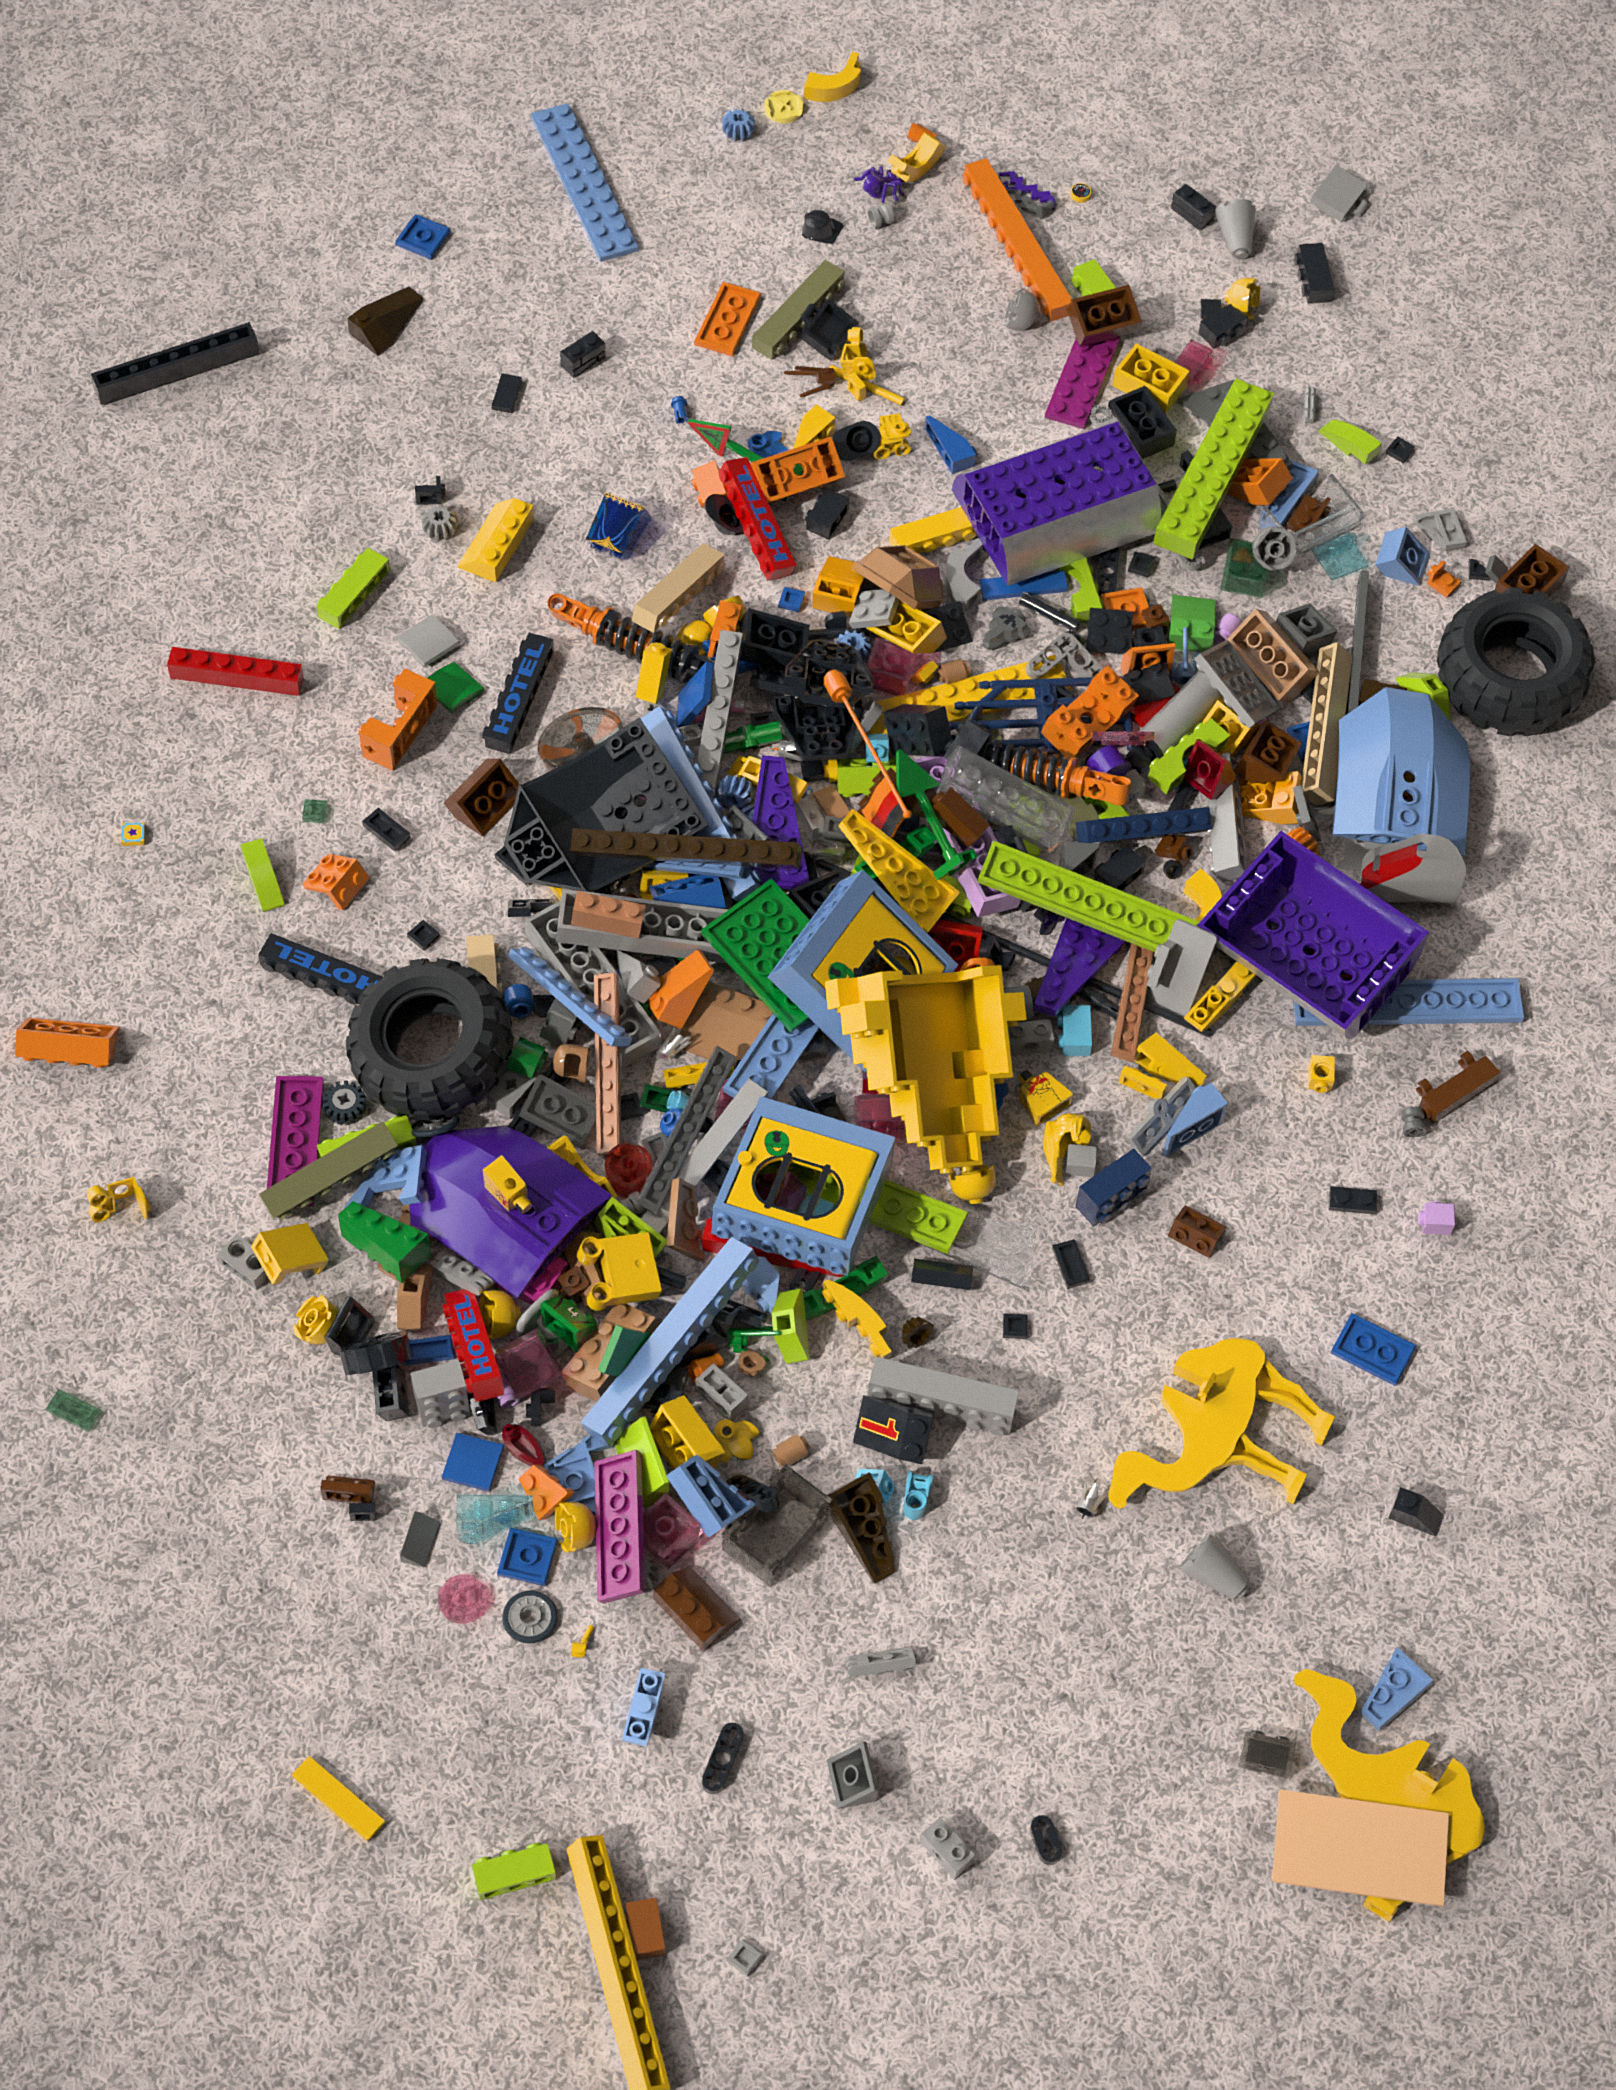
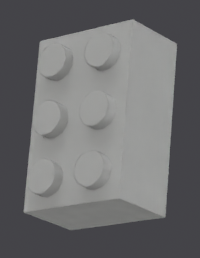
M459 1360L411 1373L415 1403L422 1427L435 1428L444 1421L451 1419L452 1421H460L470 1414L467 1388Z

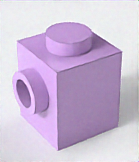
M1439 1201L1425 1203L1423 1210L1418 1213V1225H1422V1233L1451 1235L1455 1226L1454 1204H1442Z

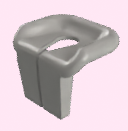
M547 1290L522 1314L516 1326L518 1338H557L542 1324L539 1326L537 1320L541 1315L540 1304L545 1300L560 1296L558 1290ZM558 1338V1348L551 1356L558 1360L570 1347Z

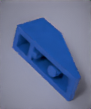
M926 416L924 429L951 474L975 467L977 452L974 446H971L966 438L932 416Z

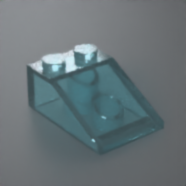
M457 1495L456 1527L458 1540H463L466 1544L484 1541L510 1529V1527L513 1528L534 1518L533 1495Z

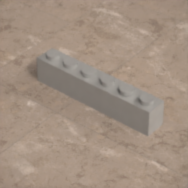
M1231 753L1220 754L1230 762L1234 771L1238 762ZM1235 772L1236 780L1214 800H1210L1207 797L1208 806L1206 807L1210 809L1212 829H1208L1211 836L1209 849L1213 856L1211 870L1222 882L1239 878L1247 869L1239 775Z

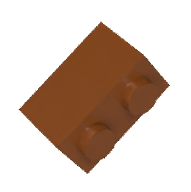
M656 1897L625 1903L626 1912H624L627 1927H629L636 1961L665 1955V1944Z

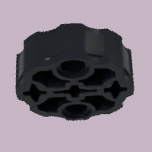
M407 1331L389 1332L361 1339L339 1349L345 1375L363 1374L388 1368L413 1357Z

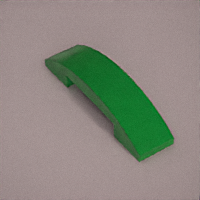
M922 825L907 834L906 840L899 845L914 857L920 859L938 840L925 825ZM865 860L855 866L857 872L864 870L876 883L881 881Z
M876 1255L857 1265L856 1270L849 1273L848 1276L845 1275L834 1282L851 1290L860 1297L887 1278L888 1273ZM813 1288L803 1294L806 1320L819 1317L836 1309L832 1302L829 1304L822 1294L823 1288L817 1291Z

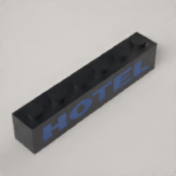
M530 632L526 640L521 641L519 647L520 654L513 660V670L511 674L506 676L505 689L500 691L497 699V708L492 709L490 714L491 722L489 726H485L482 734V739H485L486 748L507 754L512 752L554 652L553 639Z
M270 933L258 954L260 965L266 971L279 972L289 980L297 979L309 988L317 987L322 989L330 996L338 995L353 1005L361 1003V995L371 982L376 984L384 978Z

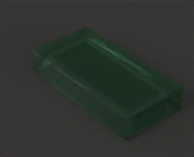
M58 1389L46 1407V1412L89 1432L101 1414V1409Z

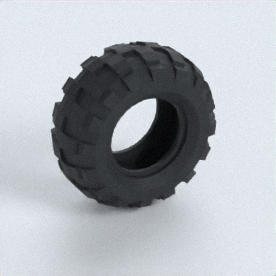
M1508 588L1503 593H1498L1496 590L1478 596L1475 601L1472 600L1470 603L1465 604L1453 615L1452 621L1446 625L1440 641L1437 664L1440 681L1448 689L1450 702L1461 715L1465 713L1469 715L1472 724L1483 730L1486 726L1498 729L1497 734L1511 736L1514 732H1522L1523 736H1530L1541 733L1544 728L1550 730L1569 719L1571 713L1580 708L1586 699L1594 677L1595 655L1584 624L1580 618L1574 619L1572 617L1571 608L1563 602L1559 601L1555 604L1547 600L1548 594L1536 590L1532 595L1522 593V588ZM1502 645L1524 648L1541 660L1547 673L1538 678L1528 680L1508 677L1497 671L1489 663L1485 652Z
M427 958L410 960V965L400 969L394 966L383 972L384 978L376 984L371 982L361 995L362 1001L360 1005H355L348 1022L350 1031L349 1036L346 1037V1055L351 1064V1071L363 1091L373 1102L380 1104L385 1111L399 1117L404 1115L409 1117L411 1115L414 1120L433 1121L435 1117L443 1115L450 1118L464 1113L462 1109L472 1103H475L477 1106L489 1095L488 1090L493 1084L497 1085L507 1068L505 1060H508L512 1053L514 1039L511 1032L512 1020L497 988L491 985L486 976L476 969L462 967L460 962L437 958L436 962H430ZM432 1014H448L462 1020L460 1038L455 1047L445 1057L423 1065L410 1064L397 1058L400 1038L406 1029L418 1019Z

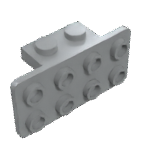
M1181 919L1176 920L1168 940L1162 945L1159 944L1154 953V957H1156L1155 964L1151 965L1146 977L1149 980L1146 986L1150 987L1147 1000L1185 1017L1194 1003L1217 943V935Z

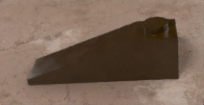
M408 286L367 304L347 318L349 334L375 355L379 356L393 345L410 316L414 314L422 302L423 297Z
M870 1472L820 1497L833 1522L874 1584L896 1572L891 1543L888 1540L886 1529L887 1521L883 1513L882 1494Z

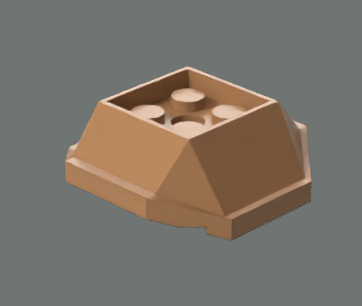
M906 545L876 547L860 561H855L852 569L913 609L941 606L943 601V580L940 579L939 566Z

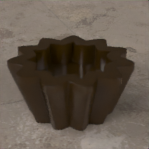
M919 1316L916 1318L912 1317L903 1325V1343L907 1344L908 1348L913 1346L917 1348L920 1345H925L927 1341L933 1339L932 1335L935 1333L934 1325Z

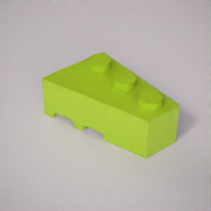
M613 1197L598 1213L593 1222L604 1238L649 1232L654 1259L659 1256L667 1245V1239Z

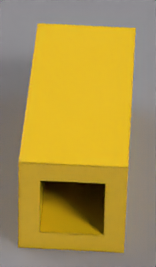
M651 643L644 650L635 698L656 704L663 697L672 649L665 647L661 643Z

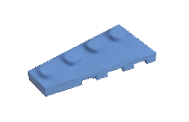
M1292 461L1293 468L1289 472L1293 479L1276 496L1273 503L1264 506L1259 519V526L1282 528L1318 478L1319 470Z

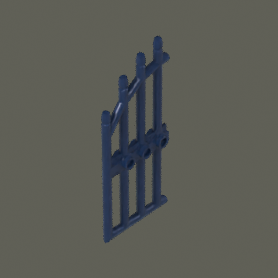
M1119 676L1125 682L1124 676ZM1093 677L979 682L980 689L991 688L992 690L979 701L955 702L954 709L972 710L968 719L975 720L987 729L1038 727L1040 739L1000 740L1003 742V749L1006 748L1008 743H1012L1015 748L1019 746H1024L1025 748L1027 746L1041 747V752L1045 751L1048 754L1061 753L1040 732L1048 717L1058 707L1062 705L1065 707L1069 706L1078 697L1057 698L1056 686H1089ZM1034 688L1035 699L994 700L1006 689ZM1036 708L1037 719L977 721L983 709ZM1131 710L1115 724H1124L1125 735L1101 736L1093 745L1126 744L1127 751H1130L1132 749L1130 741L1134 737ZM1081 717L1084 723H1092L1090 717ZM962 721L949 722L950 731L953 729L957 730Z

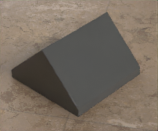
M1065 842L1059 866L1084 876L1094 867L1100 846L1097 843Z
M863 1741L826 1760L838 1809L877 1801L878 1788L867 1742Z

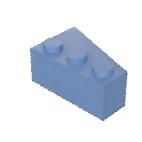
M696 1454L666 1475V1477L709 1538L756 1504L742 1497L734 1485L729 1486L719 1477L721 1474Z

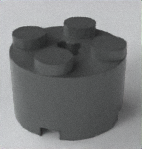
M555 998L545 1018L547 1026L546 1028L542 1026L540 1037L559 1046L563 1044L573 1045L577 1029L580 1030L584 1022Z

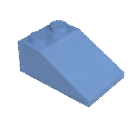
M1212 1082L1206 1086L1201 1085L1192 1092L1191 1097L1168 1132L1163 1151L1165 1157L1222 1125L1228 1103Z

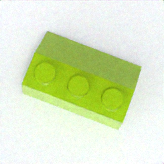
M888 757V762H882L886 771L891 767L896 772V757ZM865 758L837 759L838 794H842L844 797H854L856 793H864V795L868 796L870 793L869 789L874 784L872 779L881 771L877 762H866Z
M642 1417L622 1431L621 1436L618 1438V1444L614 1446L617 1455L632 1450L641 1452L643 1508L669 1500V1481L646 1417Z

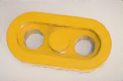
M837 759L827 760L828 765H824V778H829V782H837Z

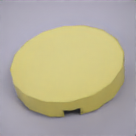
M789 90L775 91L765 100V113L771 120L778 123L794 122L801 117L804 111L802 98Z

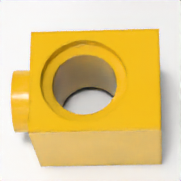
M1311 1055L1308 1065V1089L1318 1093L1332 1090L1335 1057ZM1317 1074H1323L1325 1077H1320Z

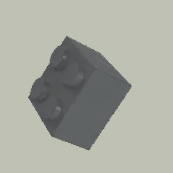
M1311 603L1279 613L1276 623L1306 657L1318 654L1320 648L1331 645L1337 633L1333 625Z

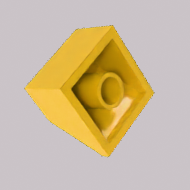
M1224 699L1217 700L1203 720V723L1212 718L1230 734L1226 747L1219 754L1230 752L1234 756L1250 741L1260 727V724L1257 723L1250 728L1241 724L1237 718L1238 714L1233 708H1229L1226 705Z

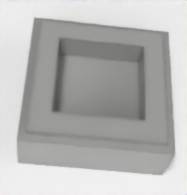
M742 1939L726 1961L748 1977L762 1959L763 1954Z

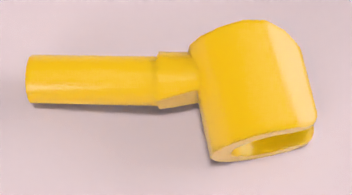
M588 1626L581 1642L573 1641L571 1656L579 1658L585 1656L587 1643L594 1630V1626Z

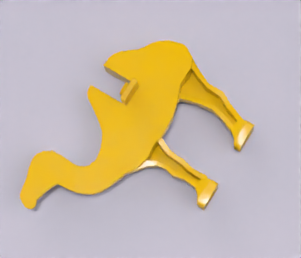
M1229 1338L1209 1347L1184 1352L1176 1361L1172 1374L1200 1386L1197 1398L1190 1397L1165 1384L1161 1394L1162 1405L1171 1415L1182 1433L1183 1451L1181 1457L1175 1463L1163 1464L1137 1451H1125L1119 1454L1113 1468V1477L1108 1493L1109 1501L1115 1508L1122 1509L1126 1506V1500L1143 1484L1166 1492H1184L1196 1486L1216 1470L1230 1465H1245L1258 1474L1269 1476L1284 1485L1287 1502L1294 1504L1307 1474L1277 1460L1269 1452L1262 1450L1252 1443L1244 1432L1251 1418L1255 1399L1273 1402L1292 1410L1310 1426L1314 1434L1315 1443L1321 1446L1335 1416L1320 1409L1307 1396L1300 1385L1283 1378L1265 1357V1353L1257 1342L1241 1338Z
M1304 1669L1294 1676L1293 1681L1295 1685L1303 1688L1320 1707L1311 1730V1748L1321 1766L1334 1782L1339 1798L1449 1813L1446 1866L1467 1856L1482 1844L1485 1831L1484 1820L1480 1808L1473 1797L1470 1777L1463 1764L1452 1758L1437 1783L1429 1773L1416 1770L1430 1745L1426 1741L1416 1740L1380 1755L1365 1754L1349 1748L1342 1741L1341 1729L1351 1713L1358 1709L1353 1686L1338 1678L1329 1677L1310 1669ZM1367 1896L1363 1905L1389 1922L1395 1915L1398 1907L1406 1901Z

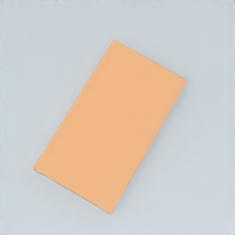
M1279 1790L1272 1882L1443 1907L1445 1902L1444 1890L1449 1813Z

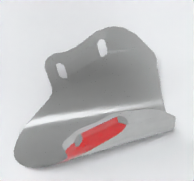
M1417 834L1392 844H1379L1368 841L1358 843L1356 839L1345 838V857L1341 863L1335 866L1338 869L1362 871L1360 885L1385 902L1455 903L1460 895L1466 875V865L1458 848L1449 839L1430 834ZM1419 842L1426 844V851L1417 850Z

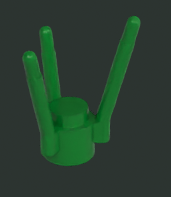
M773 1326L760 1328L729 1327L727 1338L730 1343L727 1344V1347H733V1353L747 1352L748 1350L742 1347L747 1346L748 1336H779L781 1331H773ZM762 1356L765 1362H769L768 1357Z

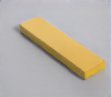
M310 1756L292 1773L293 1779L365 1841L369 1842L385 1824L384 1819Z

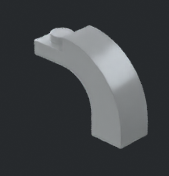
M978 539L972 544H967L963 551L956 546L950 553L946 563L945 588L947 594L953 602L961 601L964 612L968 611L980 600L981 588L965 574L966 569L982 556L983 544Z

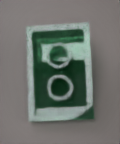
M1230 538L1220 590L1262 598L1268 569L1262 567L1255 559L1252 550L1253 542Z

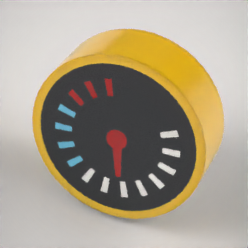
M1077 183L1072 186L1071 198L1074 201L1084 203L1090 199L1091 188L1087 184Z

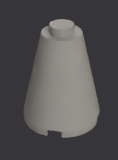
M1247 199L1230 200L1229 205L1224 206V203L1219 205L1215 210V214L1231 255L1237 259H1244L1252 252L1256 206L1255 204L1252 205V201Z
M1209 1532L1200 1541L1202 1543L1196 1548L1194 1547L1179 1569L1231 1599L1235 1597L1240 1599L1249 1589L1247 1586L1249 1580L1217 1536Z

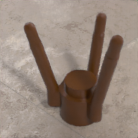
M795 366V370L784 371L785 375L816 376L817 384L822 385L799 395L801 398L822 390H830V385L835 384L834 368Z

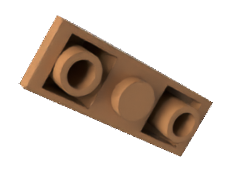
M422 1264L402 1284H399L397 1293L398 1330L422 1331L434 1274L433 1265Z

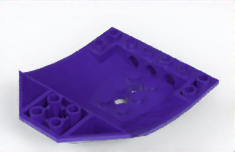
M507 1126L450 1130L435 1135L424 1146L427 1156L425 1172L421 1175V1179L424 1181L423 1188L420 1189L422 1200L419 1203L409 1204L410 1221L412 1226L427 1233L462 1256L518 1299L608 1203L612 1195L551 1150L525 1134ZM502 1155L527 1185V1198L533 1204L534 1212L531 1214H521L516 1207L511 1211H507L485 1188L483 1169Z

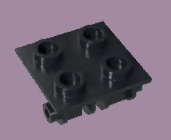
M961 601L922 611L941 621L947 637L934 653L973 642Z

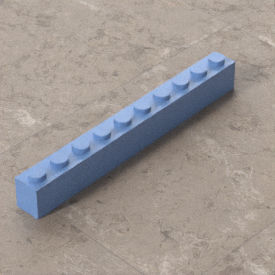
M659 706L642 717L641 720L670 762L709 825L698 833L699 836L740 839L737 834L733 835L731 831L733 825L727 816H723L721 812L723 806L717 798L714 799L712 795L714 790L711 784L702 777L704 771L698 763L694 762L693 757L695 754L689 745H685L683 740L686 738L680 728H676L674 725L676 719L671 711H665ZM747 866L744 868L742 879L721 877L730 895L737 902H740L758 889L762 881L758 872Z
M733 1237L728 1240L627 1364L621 1374L583 1418L581 1424L589 1435L609 1447L621 1436L622 1431L629 1422L635 1419L642 1406L651 1399L652 1394L659 1385L666 1380L672 1369L681 1362L684 1354L696 1343L705 1328L711 1325L714 1317L726 1306L735 1291L740 1289L748 1275L756 1269L760 1261L752 1248Z

